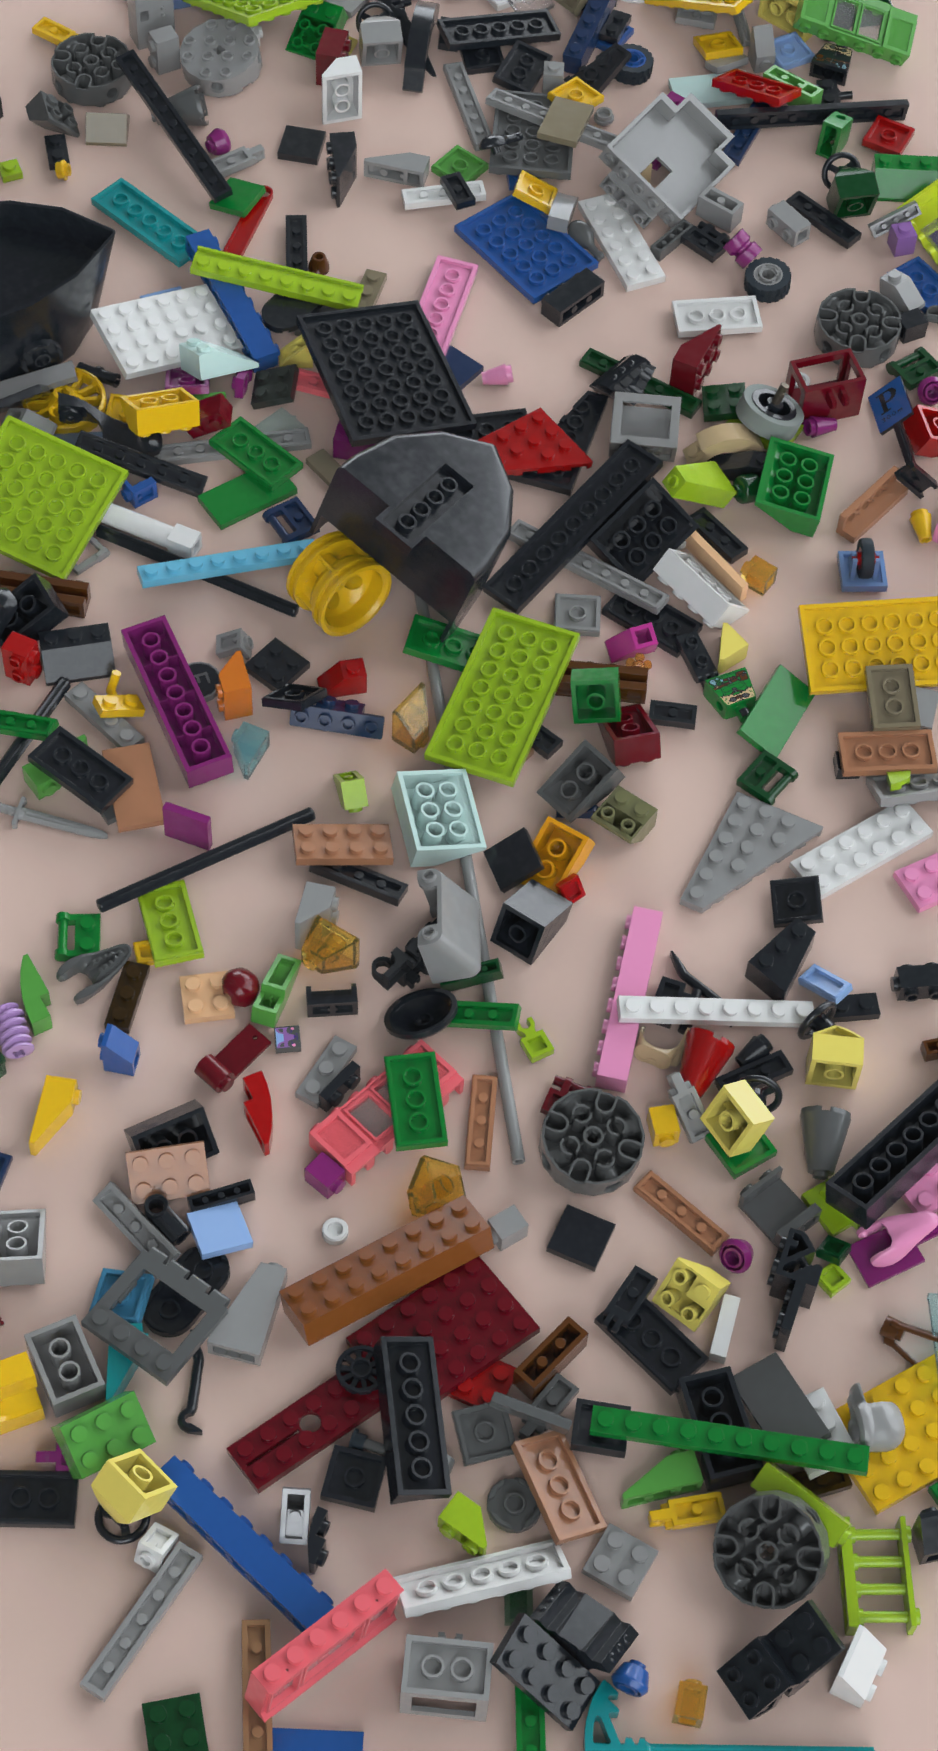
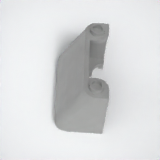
M434 868L418 870V884L424 890L430 906V914L432 918L437 917V924L425 926L418 933V948L432 983L436 984L474 977L481 970L480 908L477 900L439 870Z

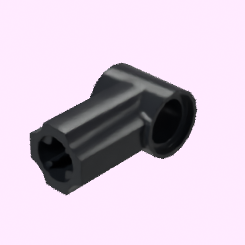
M153 1194L146 1199L144 1204L145 1216L174 1246L180 1245L191 1233V1229L170 1208L167 1199L160 1194ZM156 1207L162 1209L159 1213H153L150 1210Z

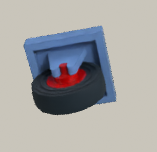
M860 538L856 551H838L837 561L842 592H887L888 583L883 551H875L872 538Z

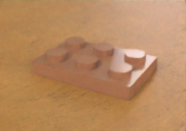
M204 1141L125 1152L131 1199L135 1205L144 1204L146 1199L153 1194H160L167 1200L210 1191Z

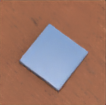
M796 31L774 38L776 53L774 64L784 70L810 63L815 56Z
M237 1201L186 1214V1220L202 1260L253 1248L252 1237Z

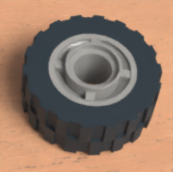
M762 257L753 260L748 265V268H746L744 289L747 291L748 296L755 295L756 300L759 302L771 303L778 302L789 293L791 284L790 268L780 259Z

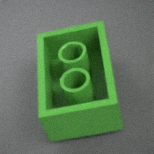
M124 1391L51 1427L73 1479H84L100 1471L107 1460L139 1448L143 1449L156 1442L134 1391Z

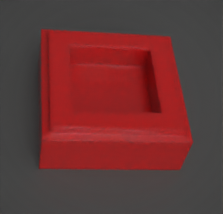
M572 873L555 885L557 893L572 903L586 895L579 875Z

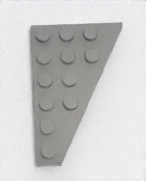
M737 791L680 899V905L699 913L705 912L714 903L722 901L733 890L740 889L752 881L755 876L763 874L774 863L781 862L793 854L794 850L804 847L806 842L815 836L819 837L823 826Z

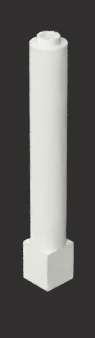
M113 503L100 522L165 547L168 552L185 559L196 557L202 548L201 532L178 523L174 527Z

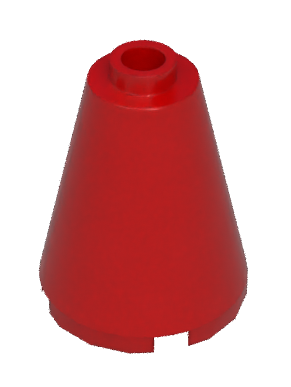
M692 1027L686 1033L680 1074L684 1082L689 1081L691 1086L695 1087L701 1099L733 1055L735 1046L723 1036L721 1040L713 1037L714 1032L710 1030Z

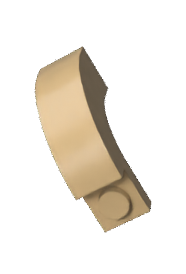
M723 423L711 426L697 433V441L682 451L687 464L706 462L721 453L751 450L763 451L764 446L760 436L749 430L744 424Z

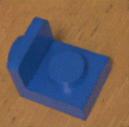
M152 476L138 482L134 486L126 479L122 485L121 495L126 502H130L135 509L158 497L157 483Z

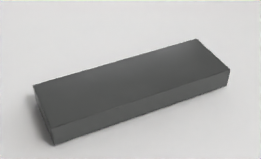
M494 1392L489 1406L564 1435L568 1433L572 1424L571 1419L499 1392Z

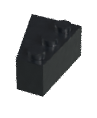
M797 917L748 961L745 977L771 999L785 1000L812 948L816 932Z

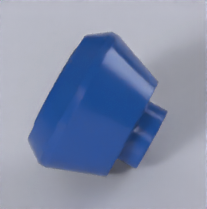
M631 1659L630 1662H623L612 1673L611 1678L613 1685L620 1691L634 1697H642L648 1693L649 1673L645 1670L646 1666L643 1663Z

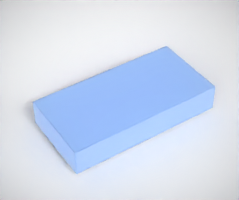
M813 964L798 978L799 985L828 1001L835 1002L836 1005L853 990L851 983L816 964Z

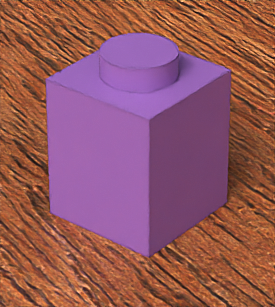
M911 221L891 224L887 244L894 257L914 254L918 235Z

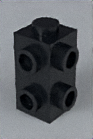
M930 962L925 965L913 966L905 964L896 967L894 977L890 978V986L892 992L896 993L897 1001L906 1000L913 1002L918 999L928 998L938 1000V964Z

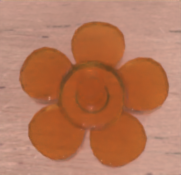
M637 653L635 660L628 658L625 662L626 666L652 668L651 661H644L645 656L642 653Z

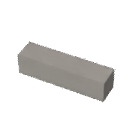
M914 200L867 225L872 236L877 238L890 231L891 224L908 222L922 213L917 202Z

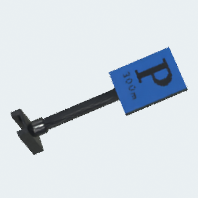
M899 375L870 395L868 399L880 434L883 436L894 428L906 463L905 466L894 472L896 479L921 499L924 497L923 491L929 487L937 489L938 484L934 478L915 462L902 424L903 421L914 415V411L903 379Z

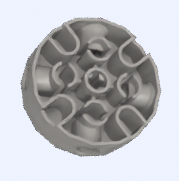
M209 19L194 27L184 37L179 50L186 81L191 86L199 84L201 88L198 89V92H203L205 96L220 98L236 95L243 91L242 88L249 83L253 84L262 68L257 36L250 27L243 23H236L232 19Z

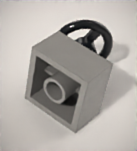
M373 1L365 4L360 8L356 16L361 66L401 64L403 37L400 20L396 19L390 7L382 2ZM374 7L384 10L380 15L370 16L365 13L368 9Z

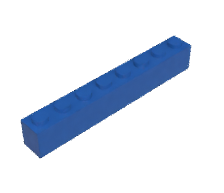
M209 229L185 236V251L191 261H193L198 246L221 251L217 237L213 236ZM200 276L203 283L209 287L227 321L235 331L237 339L242 343L243 354L259 363L258 368L252 369L253 372L256 373V371L278 366L279 346L277 343H273L269 329L264 327L262 317L259 312L256 313L251 297H247L244 286Z
M174 1455L160 1468L178 1486L167 1503L301 1632L305 1631L334 1608L332 1599L323 1591L319 1593L312 1586V1580L304 1572L299 1574L292 1567V1561L284 1553L279 1555L272 1548V1542L264 1534L259 1536L252 1529V1523L244 1515L239 1517L233 1511L232 1504L225 1497L219 1498L213 1492V1486L205 1478L200 1480L194 1474L193 1467L186 1460L180 1461Z

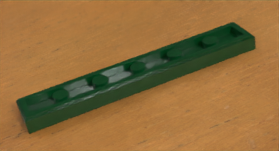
M589 348L580 359L579 366L601 376L619 361ZM651 377L642 393L681 397L680 414L690 419L693 418L702 406L701 399L654 377Z

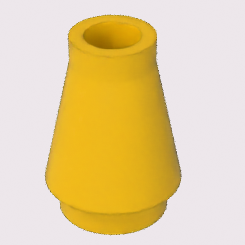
M924 508L914 510L910 514L909 521L919 542L928 543L932 540L931 514Z

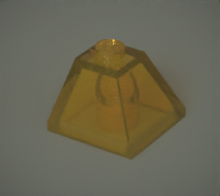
M423 682L392 712V740L413 754L420 747L424 748L430 739L426 687Z
M317 915L301 949V960L304 966L321 974L355 969L359 966L360 939Z
M426 1155L420 1157L407 1190L412 1216L420 1218L462 1195L466 1197L458 1165Z

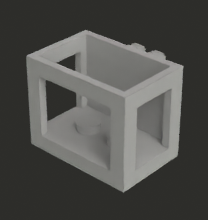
M615 391L609 456H612L629 439L660 460L674 462L678 446L681 397ZM623 402L672 407L671 409L625 406Z
M439 1632L438 1637L407 1634L399 1713L486 1722L492 1670L490 1660L493 1657L494 1643L462 1640L463 1634L457 1633L455 1639L446 1638L445 1632ZM412 1697L476 1703V1710L467 1711L412 1705Z

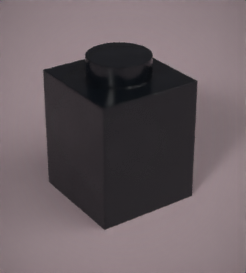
M919 308L900 313L902 328L899 339L903 344L925 337L929 322L926 315H923Z

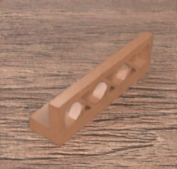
M893 466L840 514L836 533L854 544L908 494L909 489L896 479L894 472L899 470V468Z

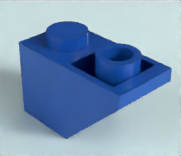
M107 1023L105 1033L101 1032L98 1039V1047L101 1048L100 1060H103L104 1071L134 1076L141 1055L139 1042L113 1024Z

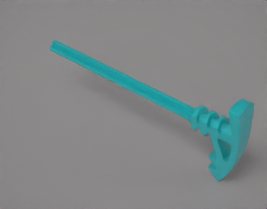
M606 1680L601 1682L592 1698L583 1738V1751H875L874 1747L650 1744L645 1740V1737H640L638 1743H634L631 1737H626L625 1742L620 1743L610 1719L618 1718L619 1709L610 1700H617L619 1693ZM595 1722H599L606 1743L593 1742Z

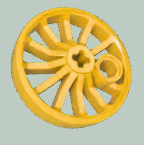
M74 367L78 381L74 382L71 387L64 385L50 389L51 394L41 397L39 400L23 404V408L31 411L40 410L36 413L45 418L50 417L49 420L58 425L54 434L80 433L81 430L91 432L98 424L89 421L66 424L59 421L58 392L77 397L92 406H99L97 409L105 413L106 392L101 381L92 373ZM84 383L88 385L87 387L79 390Z

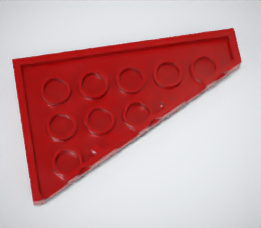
M541 407L478 439L479 441L496 446L507 476L522 475L523 472L537 471L538 474L556 472L558 470L571 471L572 467L586 466V469H589L593 464V461Z

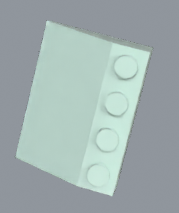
M466 769L397 771L391 790L411 867L436 866L486 850L487 846Z

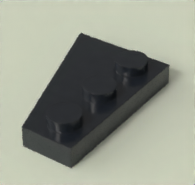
M615 43L597 55L592 63L587 66L583 65L579 68V72L571 77L567 76L563 80L567 82L577 76L602 93L631 59L632 55L628 50Z

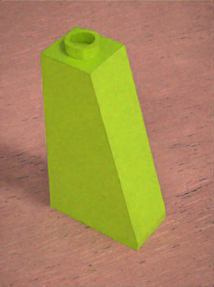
M715 461L676 465L662 481L672 498L724 508L737 493Z
M766 1462L750 1485L757 1491L780 1490L804 1500L818 1513L828 1532L829 1546L832 1548L837 1547L838 1544L843 1546L852 1534L849 1531L852 1524L776 1463Z

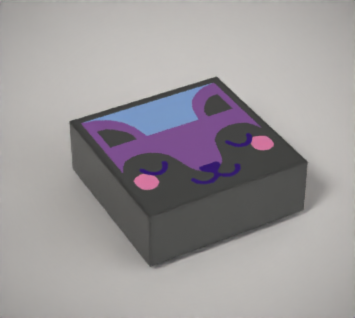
M299 1025L274 1027L276 1054L301 1052Z

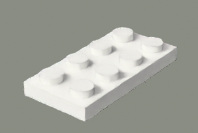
M755 295L672 301L671 308L678 338L696 337L718 324L722 325V335L762 332L763 325Z

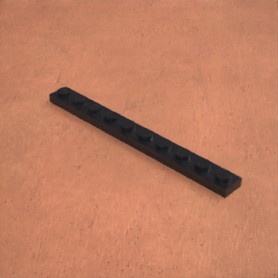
M134 49L116 57V63L213 202L217 203L233 195L227 181Z
M908 99L790 105L778 108L717 109L714 116L728 130L823 125V121L835 111L852 117L853 123L874 122L878 115L896 121L905 120L910 104Z

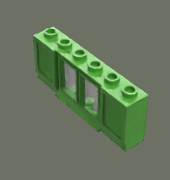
M799 0L793 28L803 33L815 35L820 39L835 42L839 46L852 48L856 52L869 54L873 58L883 59L893 65L902 66L910 57L918 15L895 8L891 4L880 0Z

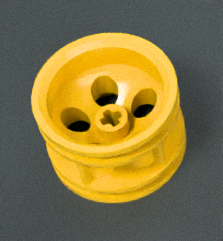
M334 531L319 537L300 553L289 571L286 588L289 596L302 609L312 612L314 621L325 633L330 636H344L360 629L378 613L389 595L392 580L388 570L341 531Z

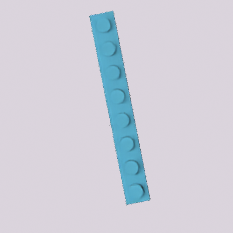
M314 539L137 566V575L142 588H149L292 565L300 553Z

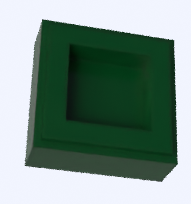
M827 1235L816 1249V1257L840 1266L851 1252L852 1244Z

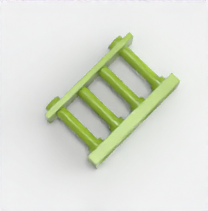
M899 1516L895 1529H855L854 1526H851L849 1531L852 1534L843 1546L837 1545L845 1636H854L859 1624L864 1626V1623H906L907 1635H913L917 1625L921 1623L920 1609L915 1608L908 1543H911L912 1533L911 1527L906 1526L905 1516ZM844 1517L850 1522V1517ZM897 1540L898 1556H858L857 1553H853L852 1544L856 1541ZM900 1567L901 1583L861 1584L860 1581H856L855 1571H858V1568ZM861 1595H903L904 1611H863V1608H859L858 1598H861Z

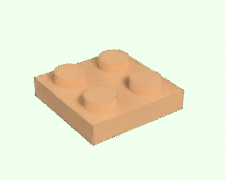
M227 971L179 976L185 1025L235 1018L231 997L228 994H223L222 978Z

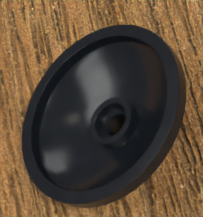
M426 988L417 990L401 997L389 1007L384 1016V1024L387 1031L394 1037L404 1040L424 1039L439 1033L452 1022L458 1011V1003L456 997L445 989Z

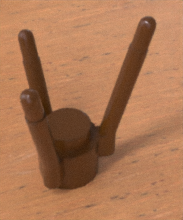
M889 1315L886 1317L879 1335L885 1337L884 1344L892 1347L912 1365L918 1362L894 1342L895 1340L901 1341L905 1332H909L938 1342L937 1333L904 1323Z

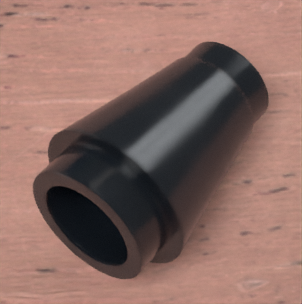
M764 1035L753 1036L735 1057V1060L742 1067L769 1055L773 1050V1046Z

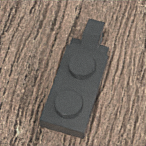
M557 1373L531 1405L560 1415L579 1393V1388ZM522 1419L521 1421L525 1425L519 1431L520 1435L518 1438L522 1440L533 1437L535 1433L540 1435L546 1432L548 1428Z

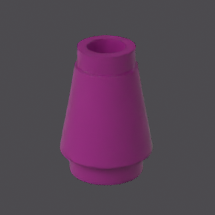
M810 416L803 423L805 435L811 438L837 430V420L835 418Z

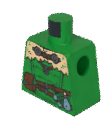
M744 667L705 680L703 695L720 716L726 720L737 716L740 723H742L756 701V694L747 669Z

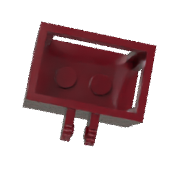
M851 348L790 361L786 378L789 388L786 394L799 404L804 413V420L810 416L835 418L838 420L859 415L867 379ZM840 360L836 380L807 386L798 369ZM852 367L857 378L848 380Z

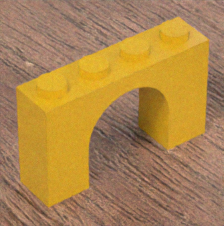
M27 1351L0 1360V1435L45 1419L43 1407L35 1388L38 1387L35 1373Z

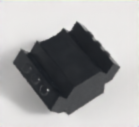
M632 354L623 357L590 384L589 387L598 393L609 396L613 400L615 391L642 394L656 367L651 365V362L646 358ZM623 402V405L635 406L636 403Z
M566 1581L556 1583L530 1616L536 1624L588 1671L596 1669L610 1673L639 1635L631 1624L622 1622L614 1612L586 1593L576 1591Z

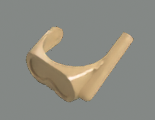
M642 1026L634 1048L635 1057L660 1069H667L670 1066L677 1067L683 1055L686 1033L688 1030L690 1031V1028L687 1027L682 1040L676 1047L660 1049L650 1045L644 1039L643 1034L646 1027Z

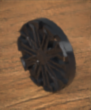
M367 1345L353 1346L344 1351L338 1358L336 1363L337 1380L341 1387L349 1393L366 1395L378 1390L377 1379L373 1377L376 1376V1369H374L376 1368L375 1360L370 1362L372 1357H374L373 1347ZM363 1351H364V1352H367V1355H366L365 1358L361 1356V1354L363 1353ZM350 1355H356V1359L351 1358ZM342 1362H347L350 1366L342 1365ZM342 1372L348 1373L344 1376L341 1375ZM353 1379L350 1385L346 1383ZM366 1380H368L372 1385L368 1387ZM359 1381H361L362 1388H356Z

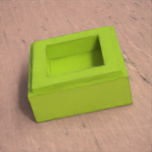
M829 1263L822 1269L818 1285L832 1298L849 1285L852 1279L840 1266Z

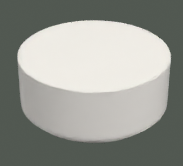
M340 1218L328 1219L322 1227L324 1241L334 1246L343 1244L348 1238L347 1223Z

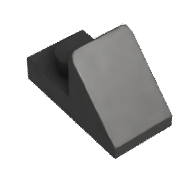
M283 1487L279 1543L307 1545L311 1510V1488Z

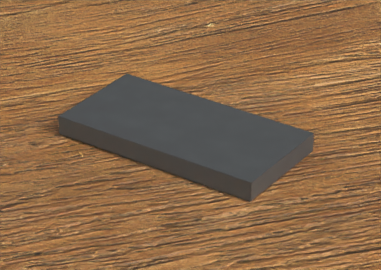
M776 1352L734 1375L740 1397L761 1430L826 1440L831 1437L830 1431Z

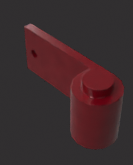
M249 1023L215 1057L212 1054L203 1057L197 1064L194 1073L217 1093L226 1092L232 1087L234 1080L272 1043Z

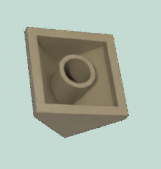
M86 112V145L127 147L130 115Z

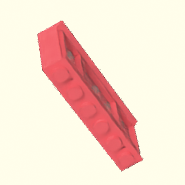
M386 1568L251 1671L244 1698L264 1723L397 1620L394 1610L404 1589Z

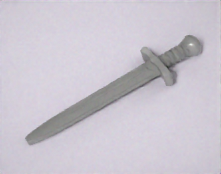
M24 796L21 797L18 807L0 802V812L14 816L11 823L13 829H17L19 820L86 837L108 838L106 832L95 827L25 808L27 799Z

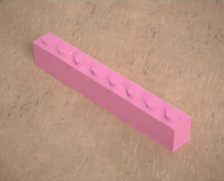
M634 906L632 915L627 914L625 929L629 930L628 936H622L620 950H624L623 956L618 955L615 969L620 971L619 977H613L611 991H614L615 995L614 998L609 997L606 1012L610 1013L609 1019L604 1018L601 1032L606 1034L605 1040H599L597 1055H601L600 1062H594L592 1076L596 1077L595 1087L625 1093L640 1023H619L616 1000L619 995L646 996L663 916L661 911Z

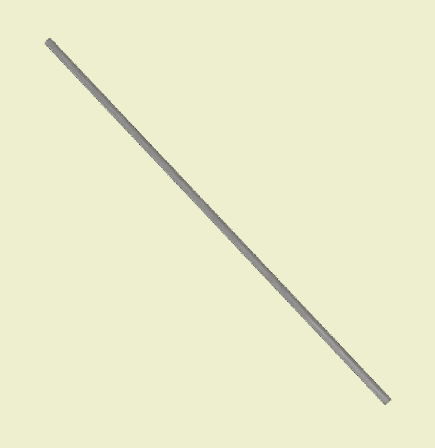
M414 593L418 615L430 618L428 604ZM426 661L438 725L446 708L438 664ZM444 766V769H453V768ZM471 854L461 857L460 861L465 890L477 900L480 908L481 962L490 960ZM494 981L483 983L484 1001L498 1003ZM490 1030L512 1163L519 1165L525 1162L503 1031Z

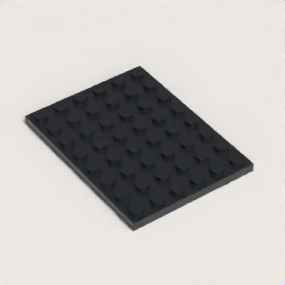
M418 300L297 315V326L352 447L376 444L392 435L438 431L454 433L476 429L477 422Z

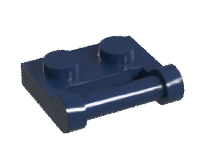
M297 496L266 510L262 515L265 522L270 523L280 536L282 543L299 541L312 536L309 531L314 518ZM278 516L284 518L293 530L292 533L289 534L277 519Z

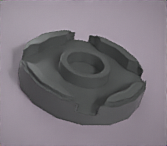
M523 1478L502 1479L492 1487L488 1495L487 1512L489 1518L497 1528L507 1533H521L529 1530L537 1523L541 1515L527 1481Z

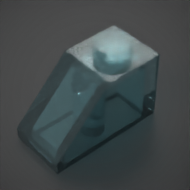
M244 721L239 729L236 728L234 730L231 741L233 742L234 754L244 779L249 780L270 746L269 731Z

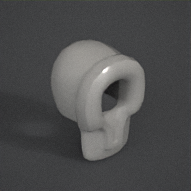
M855 1383L850 1388L847 1399L850 1411L848 1433L853 1443L870 1446L869 1453L889 1452L896 1449L903 1441L906 1429L900 1409L892 1402L867 1403L860 1383Z

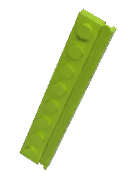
M203 246L197 247V252L190 267V274L341 310L358 308L364 290L363 284Z

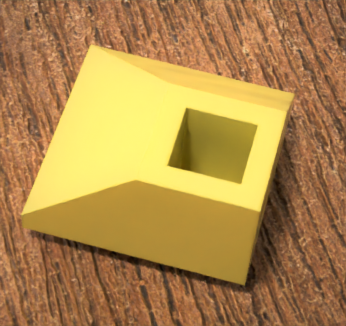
M678 1257L651 1301L695 1332L718 1305L731 1282L710 1267Z

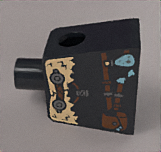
M829 42L825 43L811 61L809 76L822 80L836 79L838 85L845 86L853 51L846 46H839Z

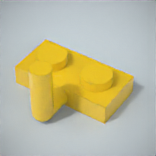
M113 670L106 688L107 695H94L92 704L100 718L143 717L146 709L137 694H117L116 688L121 672Z

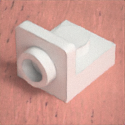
M154 1522L139 1540L134 1561L157 1574L162 1566L163 1559L178 1542L179 1534Z

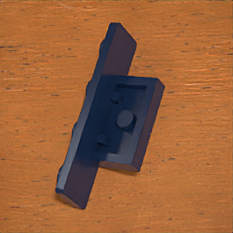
M327 696L317 702L316 705H312L302 712L291 710L289 724L297 727L382 739L385 717L364 713L365 704L359 703L357 700L349 699L344 701L337 700L333 696Z

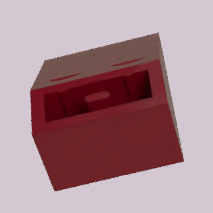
M718 324L680 346L672 361L669 385L694 396L697 390H701L704 377L709 376L713 361L717 362L721 353L718 347L723 339L721 334L722 325Z

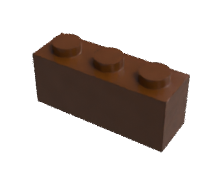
M568 1316L514 1370L512 1384L533 1401L557 1373L560 1374L586 1347L589 1333Z

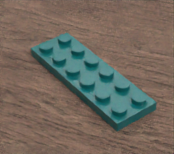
M122 177L91 198L93 206L180 268L191 260L185 251V236L197 233V231Z

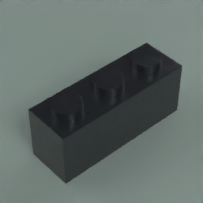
M586 267L542 298L541 314L556 326L561 327L603 297L605 281Z

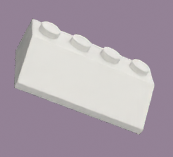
M669 548L653 568L659 575L657 577L658 580L667 586H671L674 589L672 593L679 599H684L688 603L687 607L692 612L699 613L703 617L702 621L710 628L717 627L722 629L723 623L730 625L749 612V609L690 553Z

